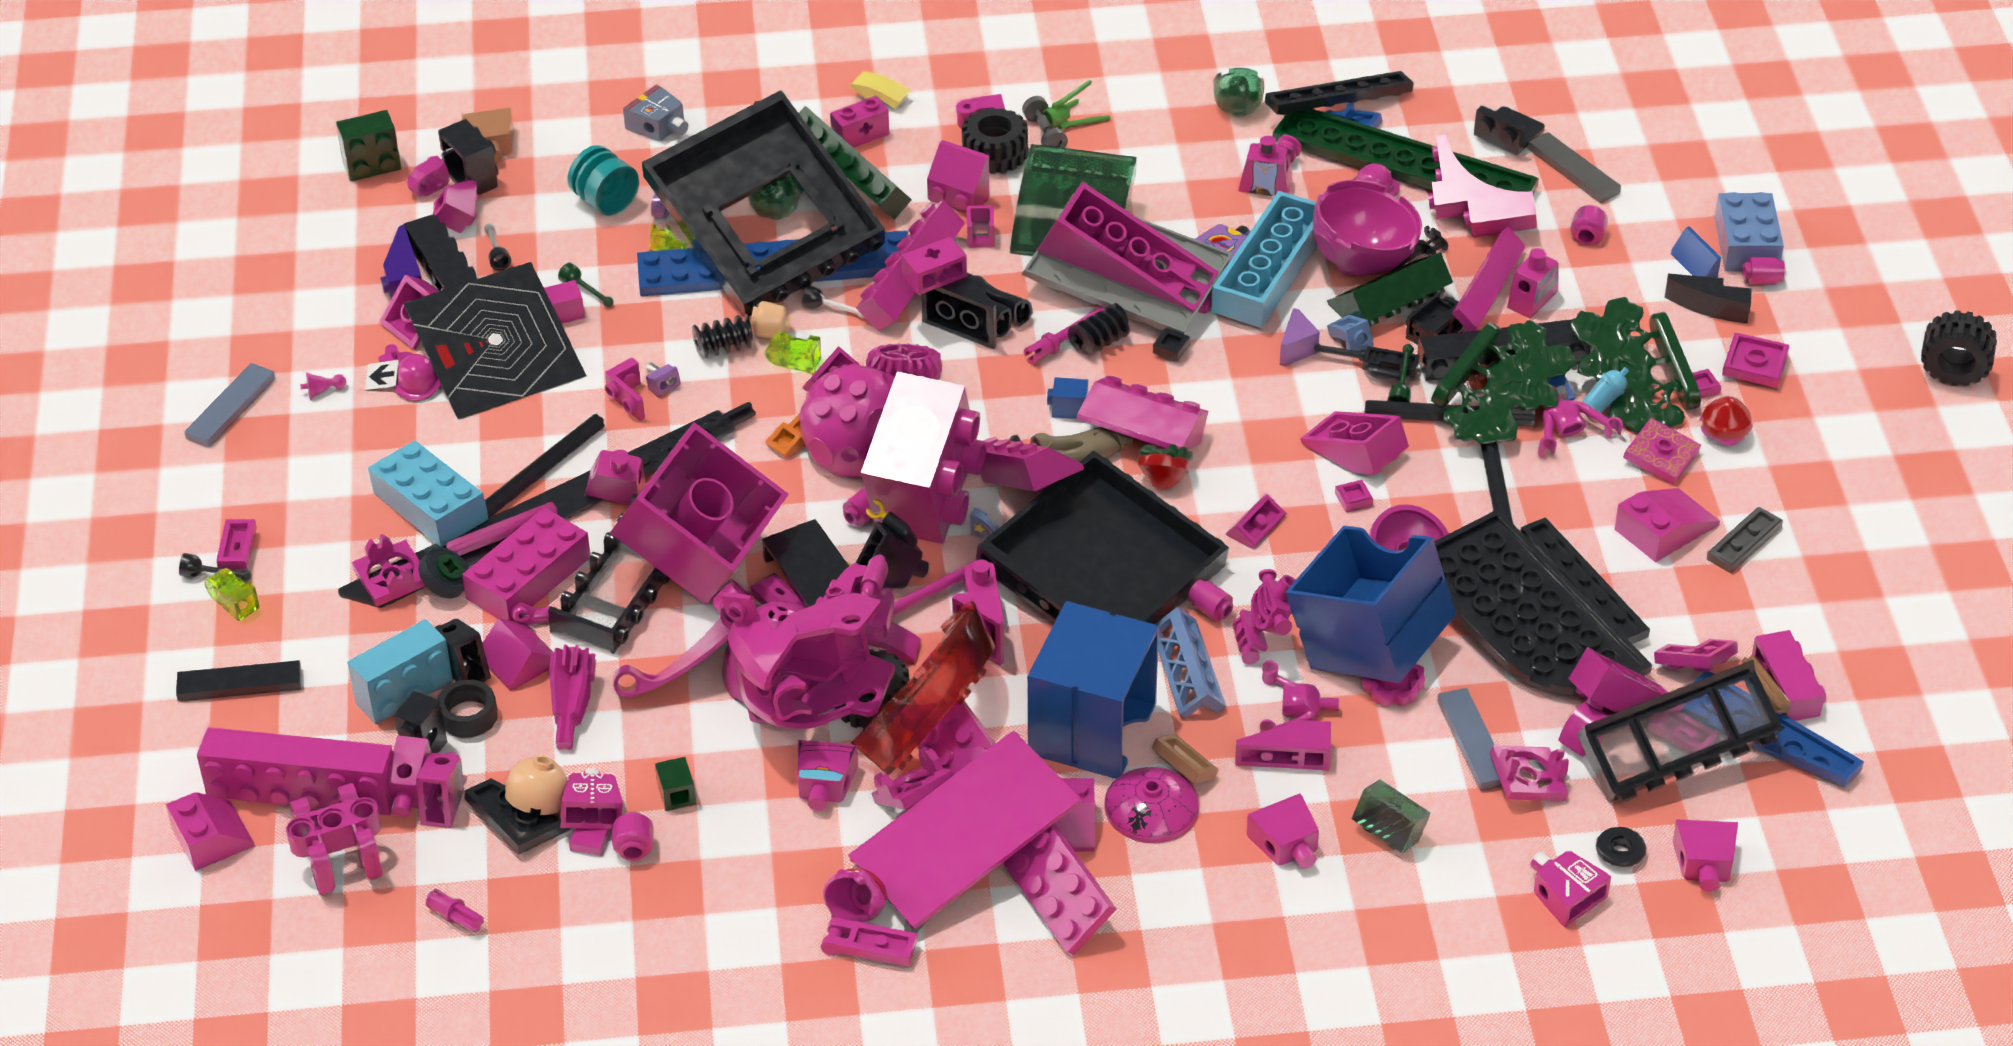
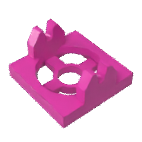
M380 534L378 544H375L372 538L368 540L365 546L366 556L351 562L354 572L376 606L425 587L418 571L420 560L406 539L392 544L389 537ZM394 557H401L408 560L409 563L398 566L391 565L388 560ZM379 564L382 568L380 574L369 578L370 569ZM391 571V572L389 573L387 579H385V578H384V575H385L387 572ZM393 571L399 572L400 575L396 577Z
M1492 746L1489 754L1508 800H1566L1569 793L1563 780L1568 772L1569 759L1563 758L1565 754L1564 749H1556L1551 752L1550 747ZM1527 760L1540 762L1546 771L1536 770L1529 765ZM1520 771L1531 773L1535 780L1530 781L1523 778ZM1539 781L1551 782L1547 787L1538 788L1537 785Z
M923 747L918 750L921 762L919 766L893 781L888 774L878 773L874 776L877 790L871 794L875 803L907 810L954 774L952 770L943 768L939 757L932 748L927 749Z

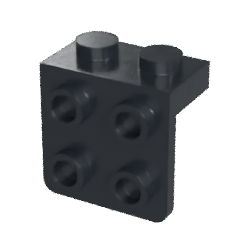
M1481 105L1476 110L1473 135L1519 155L1528 146L1529 141L1537 138L1544 132L1545 124L1506 106H1501L1494 111Z

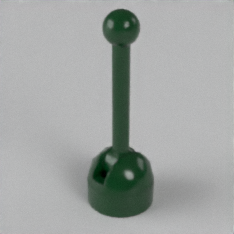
M568 262L561 267L558 273L559 281L564 283L575 280L577 284L602 300L604 306L611 307L614 300L612 297L604 296L581 279L582 272L575 264Z
M1411 344L1403 346L1404 359L1400 381L1391 387L1387 401L1410 402L1411 390L1405 385L1409 358L1414 351Z

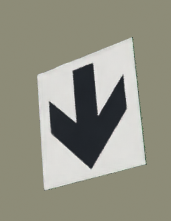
M398 360L368 364L365 390L396 386Z

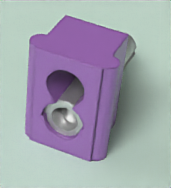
M653 362L646 364V370L650 372V374L646 375L648 389L656 397L681 385L676 366L673 367L670 364H666L663 367H659Z

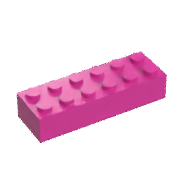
M207 727L196 754L206 795L222 799L277 805H290L291 801L306 797L310 808L322 809L339 803L337 787L353 783L358 798H371L377 803L379 814H391L393 802L387 787V776L393 754L392 745Z

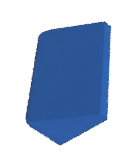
M1690 226L1686 227L1672 247L1671 255L1693 276L1718 278L1721 257Z

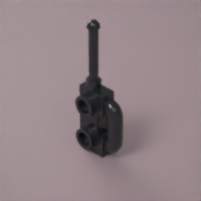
M1320 343L1314 346V351L1317 353L1323 352L1359 358V361H1363V370L1367 371L1373 378L1393 382L1400 381L1404 359L1403 352L1370 346L1367 347V350L1361 351L1320 345ZM1410 355L1406 380L1409 378L1415 379L1420 355Z

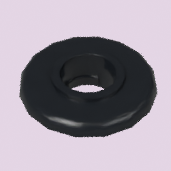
M1620 826L1602 831L1597 837L1595 845L1598 855L1605 862L1619 867H1629L1638 864L1646 856L1647 850L1645 841L1638 832ZM1615 846H1623V847L1627 848L1628 850H1627V851H1618V850H1616L1614 847H1615Z

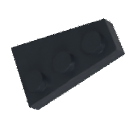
M492 778L465 790L464 799L518 855L571 830V828H560L561 817L557 818L551 814L540 815L541 809L531 808L530 813L513 807L505 798V785Z

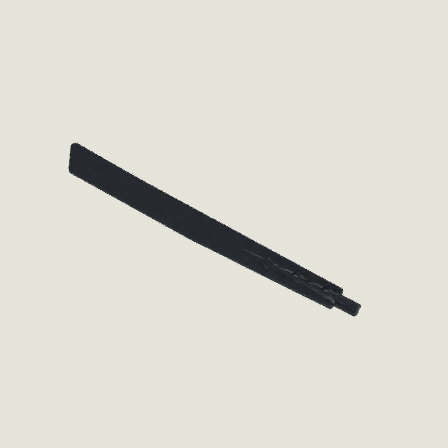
M746 402L726 413L716 410L627 453L642 459L646 478L657 471L693 422L718 440L735 431V425L755 416L756 411L753 409L751 402ZM589 470L489 518L461 536L548 502H553L560 517L568 519L604 499L585 495L591 471ZM505 539L460 557L464 559L469 567L477 563ZM434 544L415 554L421 560L429 550L440 546ZM401 559L391 565L401 566L409 563V561ZM382 568L370 573L369 578L379 575ZM391 571L387 572V573L384 575V578H385V579H387V577H388V575H389V573H390ZM393 571L396 577L400 575L399 572ZM359 579L340 587L338 595L341 598L383 608L425 587L380 606L375 605Z

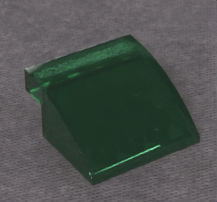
M1031 144L1016 206L1010 254L1033 256L1082 181L1131 213L1132 188L1137 174V157Z

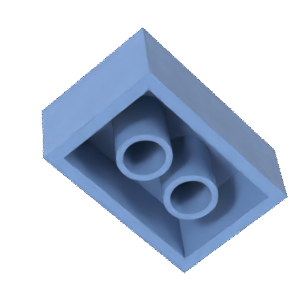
M1718 193L1714 220L1724 271H1742L1743 263L1747 262L1749 257H1776L1777 260H1781L1784 244L1773 193Z

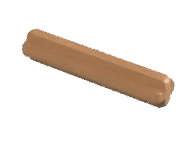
M1753 655L1749 658L1744 657L1742 663L1754 660L1755 671L1776 714L1789 713L1791 710L1789 707L1791 705L1790 700L1759 660Z

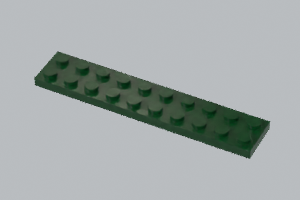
M1311 109L1310 111L1290 112L1283 117L1272 134L1276 142H1278L1282 135H1290L1300 142L1304 151L1358 168H1363L1369 164H1381L1389 169L1392 178L1432 191V182H1437L1435 169H1440V162L1434 163L1432 150L1434 145L1319 110ZM1453 152L1459 163L1471 175L1488 185L1509 191H1533V193L1538 187L1539 177Z

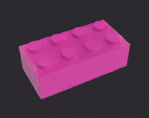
M542 508L462 574L466 600L496 618L515 622L511 616V609L515 604L525 603L533 607L589 560L591 553L588 532L547 508Z

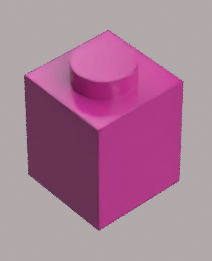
M575 280L544 287L561 324L585 318L583 298Z

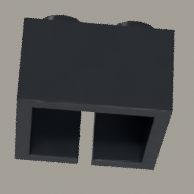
M465 118L438 130L440 149L443 151L441 153L442 160L447 166L449 178L454 183L469 180L476 181V194L478 196L498 187L497 175L499 171L494 160V155L496 154L494 144L481 134L477 126H473Z

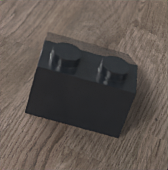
M968 276L921 294L922 322L993 350L997 347L996 304Z

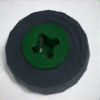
M437 547L429 550L420 560L418 567L420 578L425 586L434 594L451 599L460 596L465 591L462 574L469 567L456 552L448 548Z

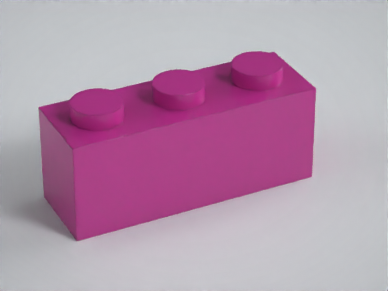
M1790 630L1755 636L1751 656L1753 655L1759 660L1791 702L1789 706L1790 712L1782 714L1794 721L1820 717L1823 703L1826 702V692L1824 687L1817 682L1811 663H1807L1803 656L1800 642L1795 641Z

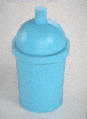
M1624 367L1621 372L1610 370L1603 373L1600 380L1582 399L1583 402L1602 413L1618 396L1625 393L1624 390L1627 386L1625 375L1629 370Z

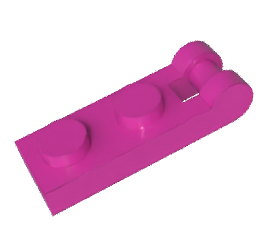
M832 918L827 927L829 934L823 938L820 948L828 955L842 953L909 967L918 938L917 933L841 918Z

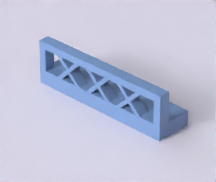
M1179 607L1175 608L1155 625L1159 626L1158 652L1179 714L1186 719L1203 705L1219 713L1227 706L1197 620ZM1173 625L1169 639L1164 638L1162 632ZM1175 646H1180L1177 659L1171 660ZM1182 668H1187L1188 672L1184 682H1179L1178 678ZM1195 690L1197 697L1186 704L1185 701L1189 691Z

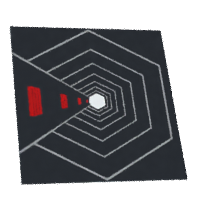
M527 262L403 303L458 420L587 376L532 262Z

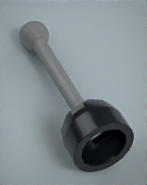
M486 224L484 231L489 234L493 246L488 256L489 263L495 270H505L511 264L510 253L506 248L498 246L494 235V225Z

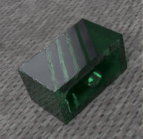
M1379 779L1363 789L1351 819L1361 825L1365 831L1373 833L1385 841L1389 847L1403 854L1419 843L1431 812Z

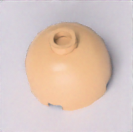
M537 755L523 759L510 771L505 785V798L513 807L530 813L531 808L541 809L540 815L558 813L561 811L562 796L568 781L566 772L548 756Z

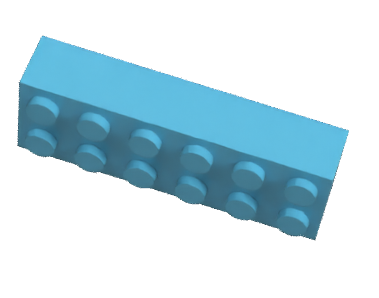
M1281 191L1276 193L1213 285L1212 313L1263 328L1317 246L1313 234V212L1316 202Z

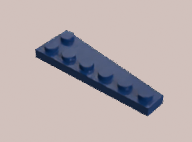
M1710 671L1703 672L1694 682L1712 676L1714 673ZM1734 685L1719 690L1739 734L1764 725L1750 694ZM1708 694L1683 704L1684 706L1679 711L1680 713L1727 736ZM1777 714L1781 725L1785 727L1777 736L1778 741L1763 748L1760 747V744L1751 746L1843 787H1846L1863 769L1864 761L1784 714Z

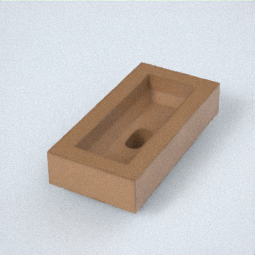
M1177 734L1158 737L1153 743L1152 749L1190 783L1195 784L1214 780L1219 769Z

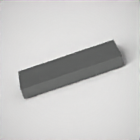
M1758 506L1707 552L1706 560L1731 574L1782 527L1783 519Z

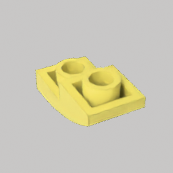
M865 71L850 85V88L867 99L877 96L894 109L908 97L911 91L893 79Z

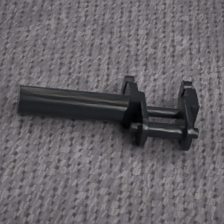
M1428 225L1425 226L1424 233L1430 240L1426 242L1423 239H1419L1414 252L1393 270L1403 266L1420 254L1423 255L1425 253L1430 256L1436 254V251L1439 249H1448L1447 240L1434 227L1430 229Z

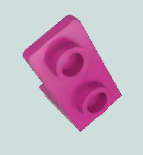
M631 357L605 371V391L610 399H615L628 414H632L641 421L645 418L643 398L633 390L635 386L641 384L639 362Z

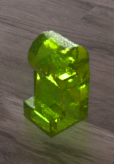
M784 332L775 333L765 350V356L772 364L813 374L822 358L821 337L809 335L806 340L793 338Z
M228 568L221 569L204 581L205 588L211 598L238 622L260 608L256 587L249 581L244 583L239 578H236ZM246 601L248 605L240 609L239 602Z

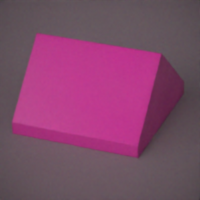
M999 590L955 594L952 597L953 640L1001 666L1004 663V620Z
M498 618L483 641L489 670L509 691L549 670L551 652H554L526 624Z

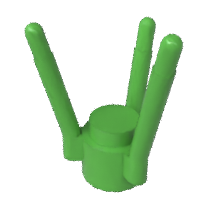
M1091 80L1081 84L1059 101L1052 103L1051 107L1043 110V115L1047 117L1053 128L1059 126L1060 129L1064 130L1068 127L1111 119L1110 115L1073 121L1067 120L1071 117L1069 108L1078 104L1079 99L1068 101L1092 84Z

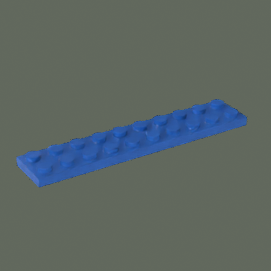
M908 230L885 232V244L879 250L868 252L859 257L855 263L846 264L837 269L832 275L822 277L814 282L874 277L881 269L887 266L884 263L886 259L898 251L896 246L908 235ZM799 239L745 243L744 245L756 262ZM695 248L637 252L640 296L723 289Z

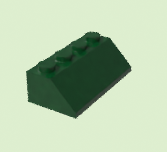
M1440 252L1405 264L1327 300V303L1340 317L1352 315L1368 320L1369 326H1373L1379 323L1378 317L1385 315L1386 318L1395 316L1402 312L1400 307L1406 304L1408 308L1424 302L1422 297L1428 294L1430 297H1433L1440 290L1446 292L1444 287L1454 282Z

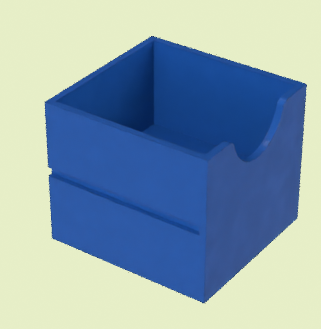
M1343 525L1285 592L1296 626L1300 628L1299 635L1311 669L1400 683L1456 615L1433 537L1412 535L1409 538L1407 548L1394 551L1376 543L1365 529Z
M1065 602L1027 675L1028 745L1041 758L1114 779L1124 773L1128 765V759L1122 755L1123 727L1135 722H1147L1157 704L1159 626L1117 614L1112 616L1110 612L1077 603Z

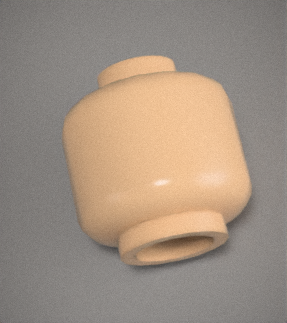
M762 301L758 307L753 306L750 323L755 336L779 340L783 332H789L791 316L786 315V307L784 305Z

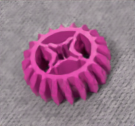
M888 343L887 345L874 347L868 352L866 367L879 369L894 377L897 372L939 380L942 372L941 354L928 346L909 343Z

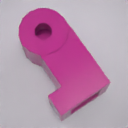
M1002 94L972 97L959 101L956 104L958 127L962 129L964 120L969 118L970 114L978 113V110H986L993 107L994 109L1005 108Z

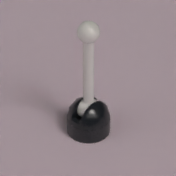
M808 285L804 291L802 298L803 307L816 309L825 304L855 313L860 318H865L855 307L825 299L823 292L817 287Z

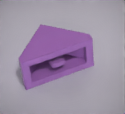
M1296 308L1292 310L1280 346L1279 365L1282 366L1317 354L1314 351V346L1319 344L1320 332Z

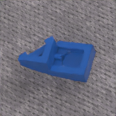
M1353 103L1347 104L1345 110L1340 112L1326 111V113L1378 128L1383 122L1381 113L1355 111Z

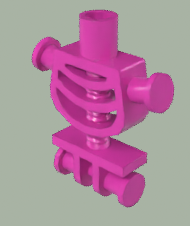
M1264 569L1259 572V580L1263 583L1253 593L1251 611L1242 609L1239 612L1240 618L1235 619L1232 623L1233 630L1236 631L1235 639L1238 643V649L1243 653L1241 656L1242 661L1247 665L1258 662L1260 655L1257 650L1266 652L1268 649L1263 631L1286 635L1293 627L1289 620L1292 611L1285 592L1294 583L1295 579L1289 575H1283L1279 581H1276L1277 573L1273 569Z

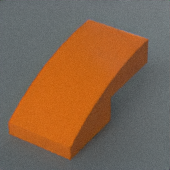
M800 412L789 425L783 421L765 441L767 446L785 458L794 455L806 447L801 435Z

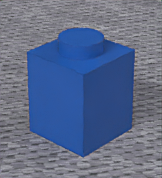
M1054 378L1053 389L1048 388L1047 405L1052 406V417L1077 418V413L1089 393V379Z

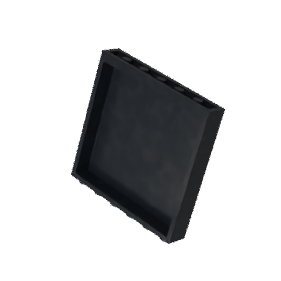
M1093 450L1080 461L1084 466L1083 470L1049 486L977 546L976 560L982 559L994 564L996 580L1054 623L1065 602L1069 601L1110 612L1112 616L1117 614L1156 624L1188 599L1191 587L1198 580L1209 581L1225 567L1229 547L1221 539L1214 537L1197 522H1193L1179 512L1176 507L1169 505L1152 490L1141 485L1131 475L1123 472L1107 458L1102 457Z

